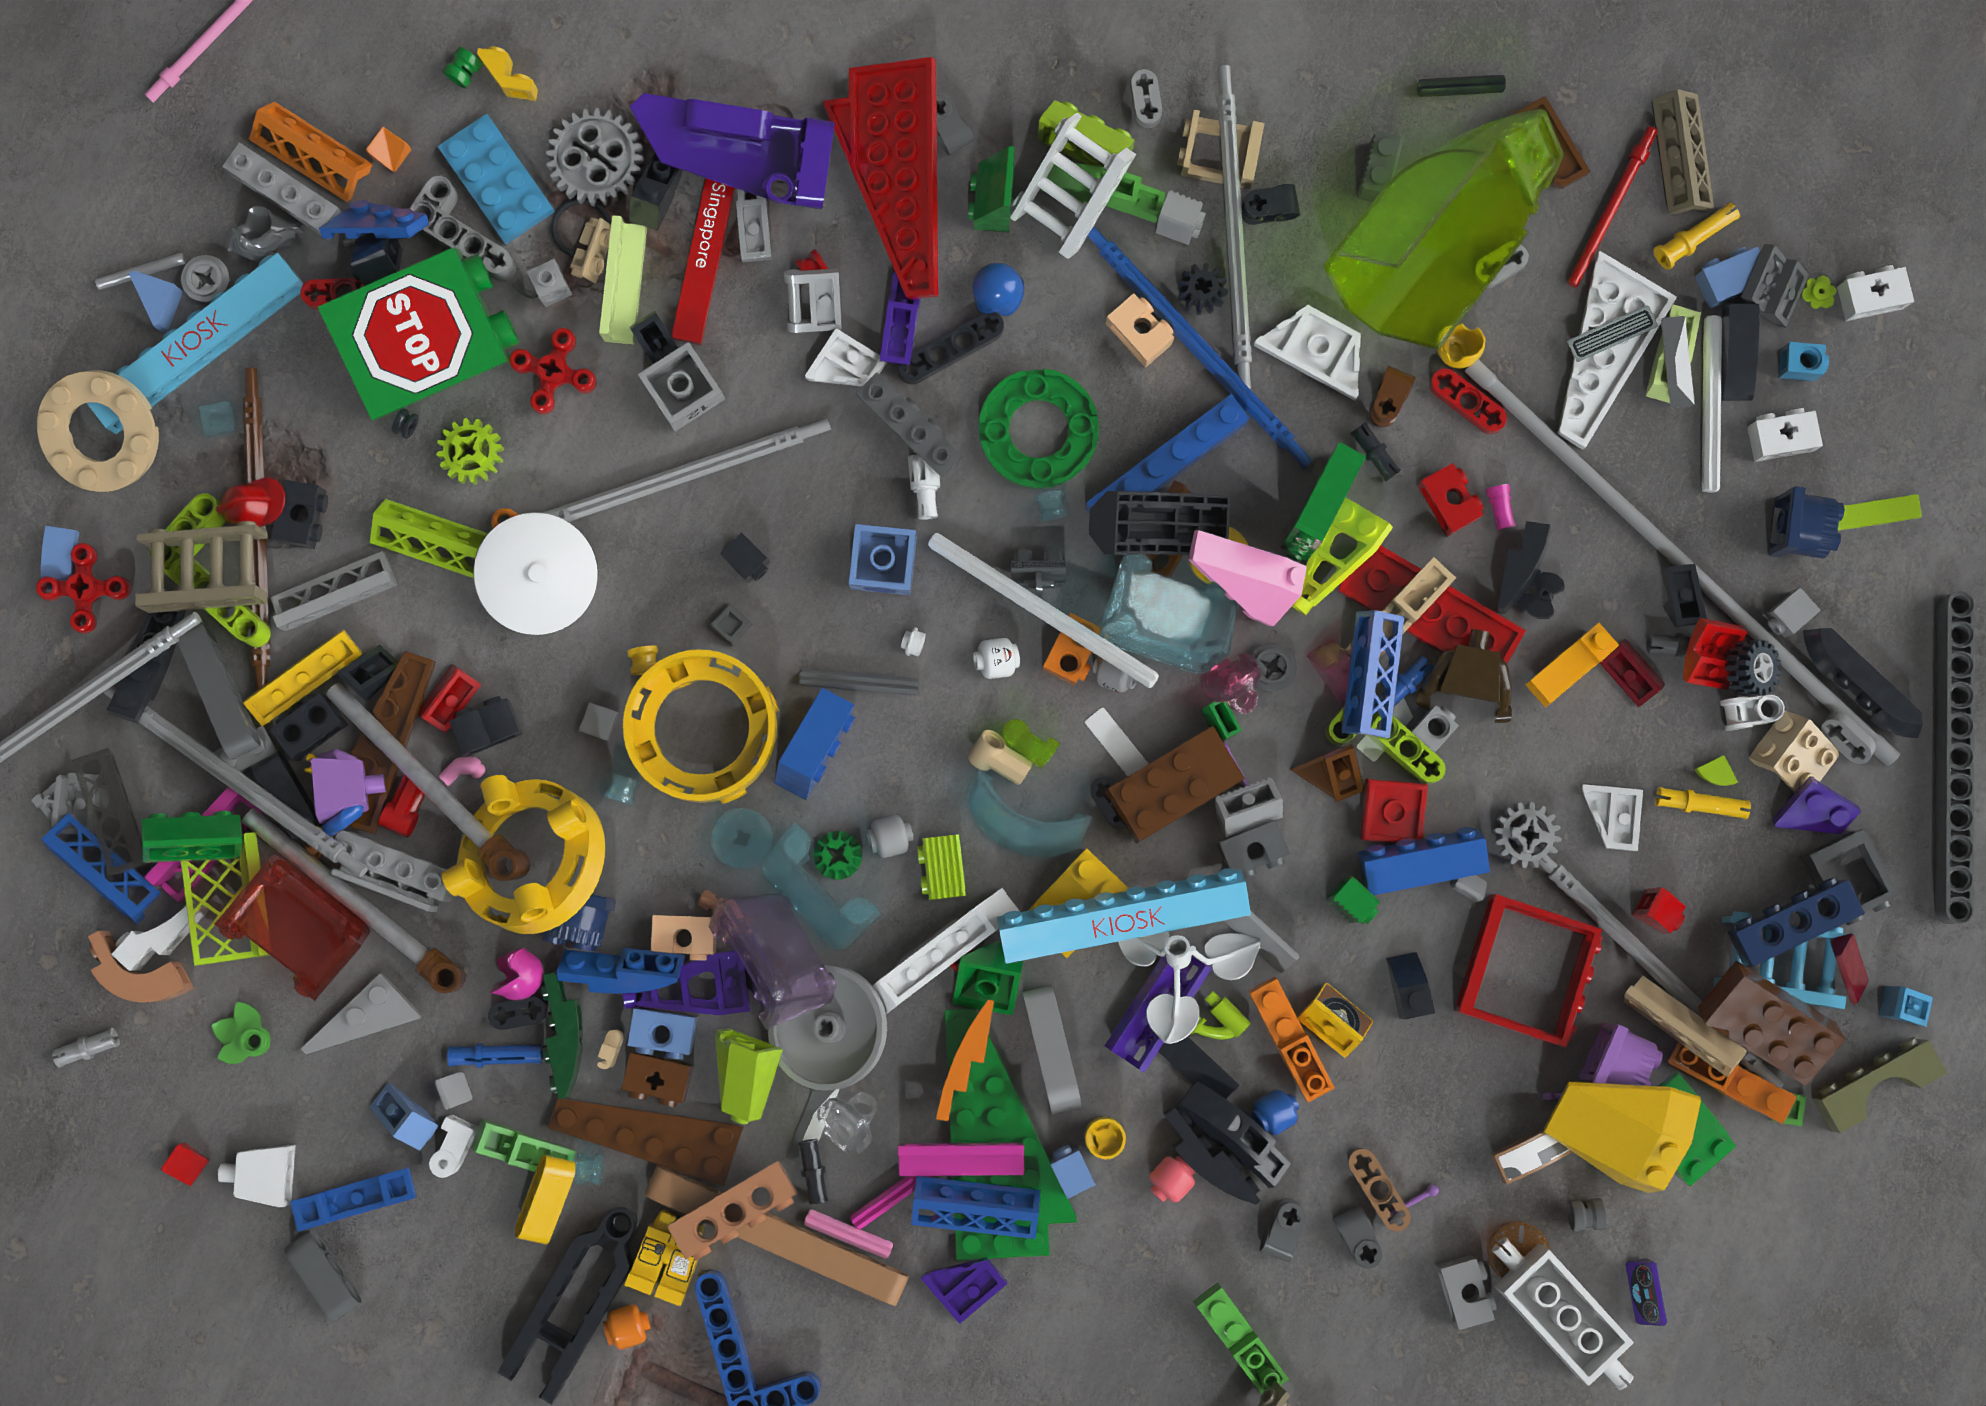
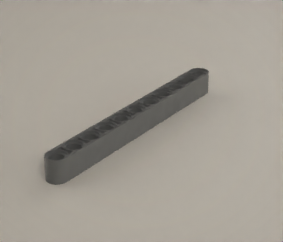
M1956 591L1943 596L1937 602L1934 910L1938 920L1945 924L1966 923L1972 918L1974 912L1975 601L1972 595L1965 591ZM1952 600H1956L1959 603V613L1952 609ZM1953 629L1960 636L1959 643L1954 642L1951 637ZM1953 659L1959 664L1958 674L1951 668V661ZM1952 690L1957 691L1959 694L1958 704L1951 699ZM1952 720H1955L1959 725L1958 734L1951 730ZM1952 750L1956 751L1959 755L1957 765L1951 760ZM1953 780L1959 786L1957 795L1953 794L1950 789ZM1952 811H1955L1959 817V822L1956 826L1950 820ZM1953 841L1959 848L1957 856L1952 855L1950 852V844ZM1952 872L1956 873L1959 879L1956 887L1950 883ZM1952 903H1955L1958 907V915L1955 918L1952 917L1949 910Z

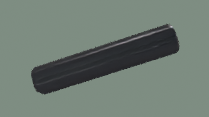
M1504 75L1420 79L1417 83L1419 97L1502 93L1506 88Z

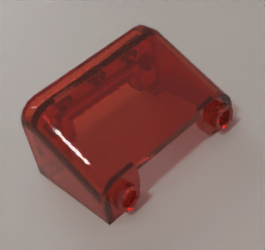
M272 855L214 923L219 927L220 933L226 938L241 940L246 936L295 974L293 976L295 990L300 995L306 998L310 997L314 1001L361 948L370 934V928L363 920L288 861L276 855Z

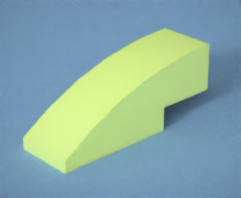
M1673 304L1667 317L1685 316L1691 363L1701 312ZM1662 334L1653 362L1646 396L1670 403Z

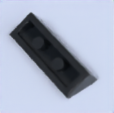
M1188 1036L1176 1043H1163L1158 1051L1192 1084L1198 1081L1225 1099L1240 1086Z

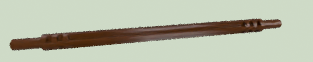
M253 367L245 368L246 397H243L246 484L264 478L261 397H258L257 368ZM266 525L263 526V527H260L261 529H263L264 531H266ZM266 538L253 539L252 582H255L258 587L267 591V604L250 605V609L269 626ZM255 625L250 628L251 635L255 631ZM270 639L264 646H251L252 667H255L256 691L268 683L267 667L271 666Z

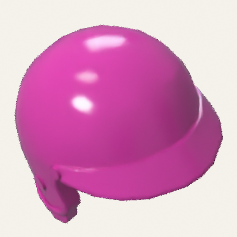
M525 947L499 957L496 964L498 970L504 973L506 979L496 985L489 993L501 995L511 1000L529 998L537 991L543 980L544 971L540 959L526 950Z

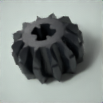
M1204 263L1202 271L1199 270L1196 264L1191 266V273L1183 271L1181 277L1184 281H1180L1177 284V289L1183 291L1178 295V300H1188L1185 305L1187 311L1193 306L1197 307L1196 315H1201L1203 307H1205L1209 314L1213 313V305L1221 307L1224 303L1221 297H1226L1228 294V290L1222 287L1227 282L1226 277L1217 278L1220 272L1219 268H1215L1212 273L1209 272L1208 263ZM1201 284L1202 288H1208L1207 293L1204 294L1202 290L1197 291L1198 285Z

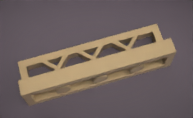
M1642 976L1634 987L1631 985L1626 991L1624 1003L1726 1077L1731 1074L1747 1053L1745 1048L1706 1025L1703 1018L1645 976Z

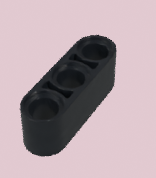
M279 750L251 766L252 773L260 787L315 826H322V824H319L312 801L291 765ZM284 827L289 836L295 842L301 839L293 832L288 830L286 827Z

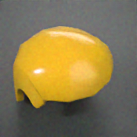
M1461 323L1453 328L1445 329L1439 335L1436 351L1448 366L1458 369L1471 367L1481 357L1486 339L1478 327L1468 329Z

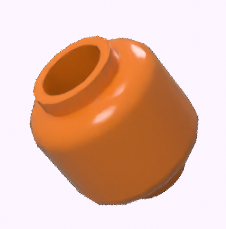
M629 1304L609 1311L607 1320L603 1321V1328L609 1346L614 1345L618 1350H624L644 1343L646 1340V1330L651 1329V1324L647 1311L640 1312L637 1305Z

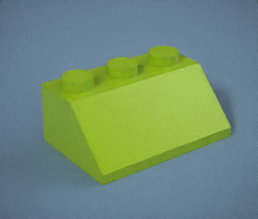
M1054 100L1039 120L1038 141L1050 147L1057 137L1054 131L1063 118L1069 119L1076 113L1082 117L1075 129L1110 154H1119L1126 147L1132 151L1135 140L1131 138L1128 132L1120 128H1115L1114 130L1104 125L1105 122L1095 115L1086 116L1078 112L1076 106L1066 101L1060 103ZM1069 139L1061 151L1084 164L1104 167L1103 163Z

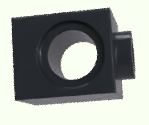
M742 532L720 553L723 559L747 583H750L753 579L758 581L768 571L766 567L770 563L768 558Z

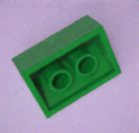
M218 811L213 813V816H200V813L197 812L183 813L181 817H168L167 814L161 813L151 814L148 818L142 819L143 863L241 858L242 830L240 815H233L231 811Z

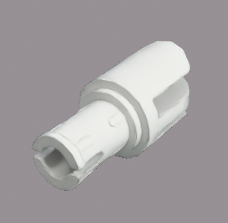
M917 454L908 455L910 487L914 493H917L918 518L921 520L932 519V517L937 518L935 492L940 488L939 475Z

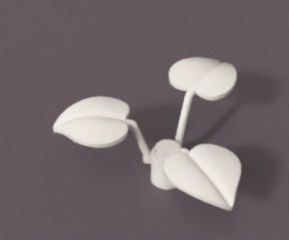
M1169 932L1118 941L1123 955L1129 962L1138 966H1149L1154 963L1157 955L1161 957L1166 955L1168 964L1174 969V996L1169 994L1159 995L1150 1002L1147 1008V1020L1150 1028L1164 1043L1168 1044L1176 1043L1186 1038L1195 1029L1199 1020V1006L1196 1000L1187 996L1180 997V969L1189 965L1191 955L1206 965L1212 964L1213 971L1218 977L1226 980H1236L1242 978L1251 970L1261 946L1260 940L1252 936L1233 933L1220 934L1211 938L1206 943L1205 953L1208 957L1206 958L1196 951L1195 946L1190 947L1189 941L1185 937L1179 935L1170 937Z

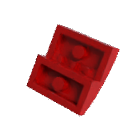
M1699 618L1687 648L1683 680L1687 683L1727 690L1732 682L1727 680V676L1730 675V671H1726V666H1730V662L1726 660L1727 655H1732L1730 649L1736 647L1735 644L1737 642L1743 641L1748 631L1739 625Z

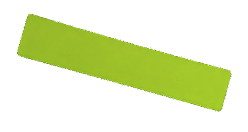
M1914 494L1844 505L1845 512L1842 520L1839 521L1838 530L1921 518L1922 512L1919 495Z

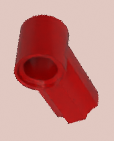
M405 774L393 800L389 801L384 807L378 825L408 838L417 825L419 819L418 811L426 795Z

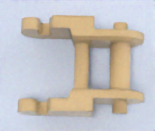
M615 1029L606 1034L598 1057L606 1061L598 1062L597 1066L599 1068L608 1069L616 1064L624 1040L622 1031Z

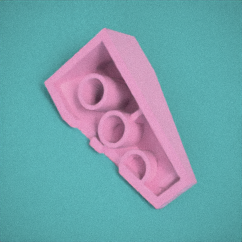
M1200 530L1194 531L1188 559L1211 582H1216L1226 591L1224 595L1230 600H1235L1243 608L1242 612L1247 617L1268 626H1274L1299 599L1307 568L1286 557Z

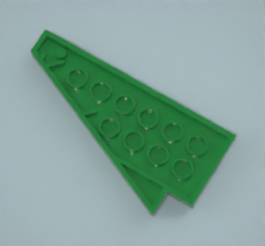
M976 1008L945 1010L948 1073L966 1032L978 1015ZM988 1035L984 1063L971 1061L966 1092L953 1091L950 1109L951 1143L1023 1142L1024 1175L953 1176V1180L1041 1190L1035 1239L955 1230L957 1260L1050 1256L1048 1224L1077 1223V1216L1053 1171L1047 1154ZM955 1213V1219L967 1217L964 1213ZM991 1216L982 1218L985 1222L990 1223L998 1221V1219ZM1016 1220L1014 1223L1017 1226L1030 1227L1031 1221Z

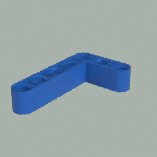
M718 1270L705 1271L696 1281L695 1293L728 1405L738 1406V1403L742 1400H748L754 1406H807L813 1403L818 1398L821 1389V1381L813 1372H801L757 1386L726 1279ZM706 1278L715 1279L718 1283V1291L715 1293L705 1291L703 1280ZM715 1308L723 1309L727 1314V1321L724 1323L715 1322L712 1318V1310ZM723 1339L733 1340L736 1344V1352L731 1354L725 1353L721 1349V1341ZM734 1369L741 1370L745 1375V1382L742 1384L732 1382L729 1376L730 1371ZM802 1381H809L813 1384L815 1392L811 1395H803L798 1389V1384ZM774 1390L780 1391L784 1396V1403L780 1405L772 1404L768 1399V1393Z

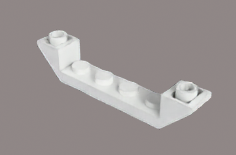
M1003 888L984 900L872 985L883 1003L886 1014L999 929L997 917L1003 916L1010 911H1019Z

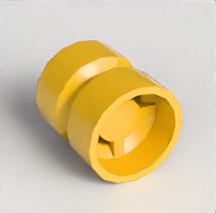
M1098 1116L1092 1119L1085 1128L1084 1139L1090 1153L1097 1158L1104 1160L1112 1159L1118 1156L1124 1149L1126 1143L1125 1132L1120 1123L1114 1118Z

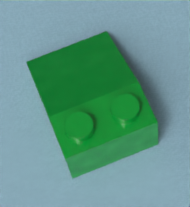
M1008 146L979 162L978 172L971 175L970 190L976 191L975 202H969L968 220H974V230L1009 233L1014 180V146Z
M1674 1071L1658 1085L1672 1087L1697 1095L1677 1071ZM1702 1100L1692 1144L1674 1173L1689 1187L1736 1147L1725 1128Z

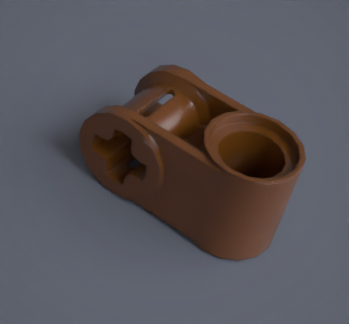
M1388 365L1370 410V418L1378 427H1389L1394 423L1416 379L1415 376ZM1383 406L1389 408L1387 415L1382 413Z

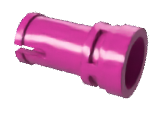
M1503 484L1485 489L1486 495L1490 499L1489 504H1492L1496 530L1516 526L1510 504L1512 499L1509 496L1510 485Z

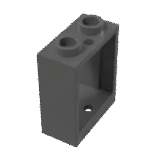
M1865 829L1849 832L1800 856L1818 890L1820 889L1818 884L1830 878L1823 863L1858 847L1881 893L1860 903L1864 912L1871 909L1874 912L1883 910L1892 905L1891 899L1899 896ZM1822 899L1823 902H1824V904H1825V906H1826V908H1827V910H1828V905H1827L1826 901H1825L1824 899ZM1862 915L1856 919H1853L1847 922L1846 925L1854 924L1864 919V916Z

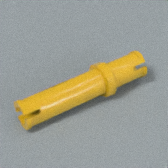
M1658 787L1656 790L1657 795L1665 796V798L1655 797L1656 806L1677 808L1688 813L1697 811L1745 820L1750 815V812L1740 810V808L1751 809V802L1749 800L1694 793V790L1689 789L1681 791Z

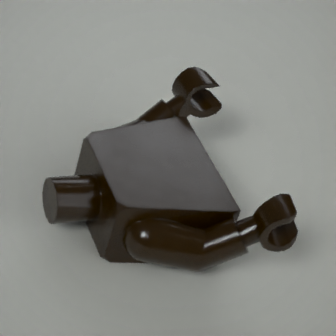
M1471 629L1468 646L1454 645L1452 649L1443 651L1423 684L1424 689L1419 688L1417 692L1416 704L1419 707L1429 710L1431 695L1437 691L1488 702H1497L1499 707L1495 715V723L1511 721L1512 685L1508 665L1504 659L1500 658V652L1486 650L1489 632Z

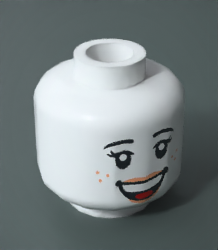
M1008 638L983 640L978 647V652L973 653L975 669L981 670V673L987 679L1012 676L1015 668H1018L1020 665L1017 645L1012 644Z

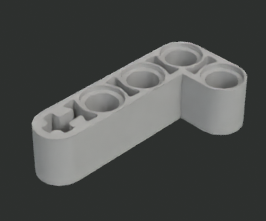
M434 176L430 178L410 207L415 212L431 213V218L428 221L429 225L419 232L447 250L453 247L460 249L464 259L474 255L469 254V249L472 245L482 244L478 254L489 276L498 281L510 280L516 272V264L510 254L501 246L449 215L458 201L456 189L446 177ZM442 188L448 189L444 197L435 198L438 190ZM455 228L456 234L452 238H444V234L448 229ZM492 256L499 263L505 262V265L503 267L499 265L496 267L490 260V257Z
M1053 985L1024 991L1022 993L1051 1113L1053 1115L1081 1108L1079 1089Z

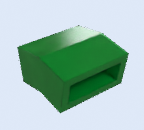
M1225 697L1201 709L1200 712L1208 727L1213 726L1222 741L1242 731Z

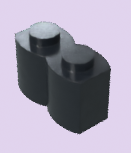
M496 696L484 701V707L473 711L470 707L454 714L456 718L450 720L449 723L463 756L474 755L523 734L510 700L507 698L501 699L500 696Z

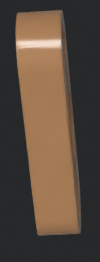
M1365 1148L1354 1150L1348 1160L1350 1170L1384 1225L1396 1232L1406 1229L1411 1220L1410 1212L1375 1155ZM1359 1154L1363 1157L1369 1156L1371 1158L1368 1166L1372 1173L1376 1169L1381 1173L1380 1175L1372 1176L1365 1184L1361 1179L1362 1177H1367L1365 1171L1362 1168L1356 1169L1354 1167V1164L1357 1163L1356 1156ZM1378 1180L1384 1181L1389 1189L1388 1194L1381 1199L1373 1197L1370 1192L1372 1183ZM1393 1196L1397 1199V1202H1392L1397 1212L1403 1210L1405 1213L1401 1217L1403 1223L1397 1225L1396 1222H1388L1391 1214L1387 1207H1384L1382 1211L1378 1207L1380 1204L1387 1203Z

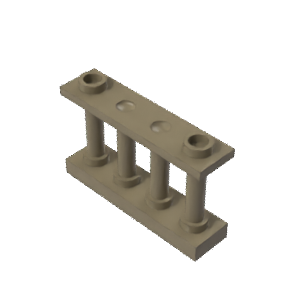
M241 521L237 523V526L170 532L165 529H150L146 534H137L136 540L151 548V589H148L147 593L135 594V606L148 613L267 604V591L258 587L255 582H252L253 539L267 538V532L258 527L254 522ZM240 541V581L236 583V586L226 587L223 584V542ZM210 543V584H207V588L196 589V587H193L194 544ZM181 546L180 586L177 587V591H167L164 589V547Z

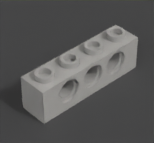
M240 142L222 166L234 179L320 236L319 227L342 213L337 206Z

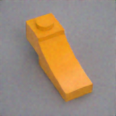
M1599 622L1587 630L1567 649L1562 651L1525 685L1544 707H1547L1605 659L1619 644Z

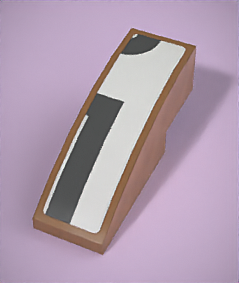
M1544 1128L1515 1140V1143L1490 1153V1157L1502 1183L1508 1185L1572 1153V1151L1546 1134Z

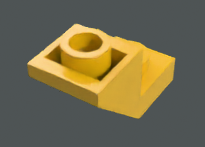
M489 46L488 49L478 48L477 55L507 97L536 101L538 89L534 81L529 76L523 74H513V77L511 76L513 62L504 49L495 46Z

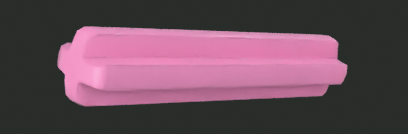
M809 1210L804 1221V1225L884 1259L889 1257L893 1247V1243L857 1229L815 1210Z

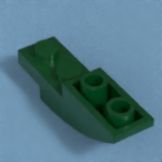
M557 972L543 975L545 982L541 983V991L544 1000H549L551 1012H548V1022L551 1030H556L557 1036L546 1038V1045L542 1046L546 1064L550 1063L553 1075L549 1076L552 1093H557L558 1099H563L571 1095L578 1076L583 1050V1020L580 1000L567 1001L563 981H558Z

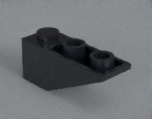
M654 153L631 195L629 221L658 230L669 210L683 170L661 163L657 154Z

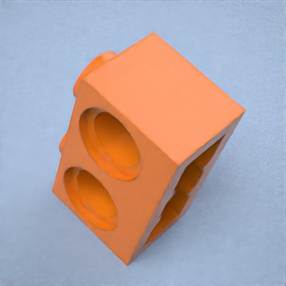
M1070 612L1069 617L1097 635H1101L1103 628ZM1060 632L1043 666V671L1075 686L1078 679L1084 682L1092 666L1087 661L1093 652ZM1064 657H1072L1077 662V668L1072 672H1066L1061 668L1060 661Z

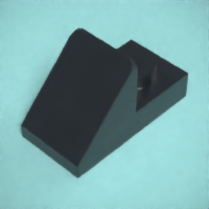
M1687 564L1665 567L1662 572L1668 601L1664 604L1663 608L1675 627L1696 625L1699 618L1707 619L1696 565Z

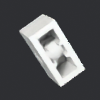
M1893 265L1876 269L1874 274L1865 275L1864 271L1856 272L1846 276V280L1837 287L1845 321L1902 310L1914 302L1906 267L1894 269Z
M1804 408L1785 412L1786 416L1775 418L1774 413L1756 417L1757 421L1747 427L1754 462L1810 453L1822 447L1816 411L1805 412ZM1780 430H1781L1783 433L1788 432V436H1789V437H1787V436L1784 435V434L1781 435V434H1780Z

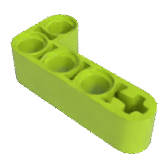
M1345 705L1333 717L1325 729L1327 740L1337 746L1345 745L1357 735L1348 734L1345 739H1339L1333 732L1336 723L1343 724ZM1378 711L1372 715V729H1376L1378 722L1382 719ZM1392 716L1390 738L1367 735L1418 782L1432 784L1441 780L1445 775L1446 767L1443 760L1394 716ZM1403 741L1413 746L1414 751L1410 758L1400 753L1399 748ZM1421 754H1423L1424 757L1419 760L1422 763L1419 762L1413 765L1412 762L1417 760L1421 756ZM1433 764L1434 768L1432 771L1435 775L1426 776L1424 774L1426 771L1424 765Z

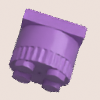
M1603 1023L1590 1049L1579 1079L1587 1083L1651 1086V1082L1648 1079L1652 1069L1656 1070L1659 1067L1663 1053L1657 1050L1658 1047L1655 1043L1628 1032V1028L1619 1024Z

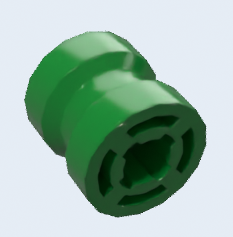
M459 46L453 54L454 59L451 63L445 65L442 73L458 86L467 89L472 82L471 76L473 73L479 72L483 63L474 54Z

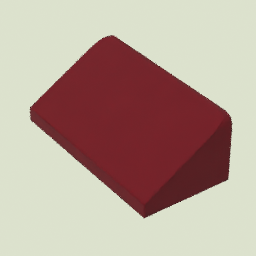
M1626 639L1620 642L1619 646L1600 662L1601 666L1638 707L1642 706L1665 686L1663 680Z
M1850 933L1832 938L1830 944L1850 1003L1854 1005L1859 1002L1869 979L1855 937Z

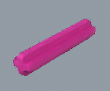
M905 1176L853 1213L850 1218L857 1229H862L913 1193L917 1176Z

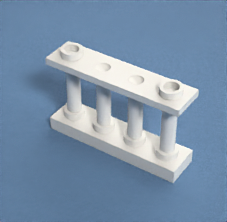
M1078 113L1069 119L1063 118L1054 131L1057 135L1055 141L1026 191H1021L1013 202L1012 206L1016 209L1010 217L1016 221L1027 212L1061 236V241L1064 244L1059 253L1067 259L1079 251L1136 156L1127 147L1119 154H1110L1075 129L1082 117ZM1068 139L1104 164L1107 172L1103 179L1100 177L1096 179L1061 154ZM1054 164L1090 189L1089 193L1092 194V197L1088 203L1086 201L1084 203L1080 202L1046 178ZM1040 188L1076 213L1075 217L1078 218V221L1074 227L1066 226L1033 202Z

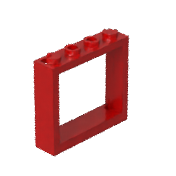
M1490 894L1454 1011L1560 1047H1566L1567 1042L1570 1043L1572 1035L1576 1033V1025L1573 1024L1576 1013H1581L1585 1004V996L1582 994L1585 984L1591 982L1595 968L1591 965L1594 955H1598L1602 948L1600 945L1603 938L1600 936L1602 929L1498 894ZM1504 909L1584 935L1553 1034L1474 1008Z

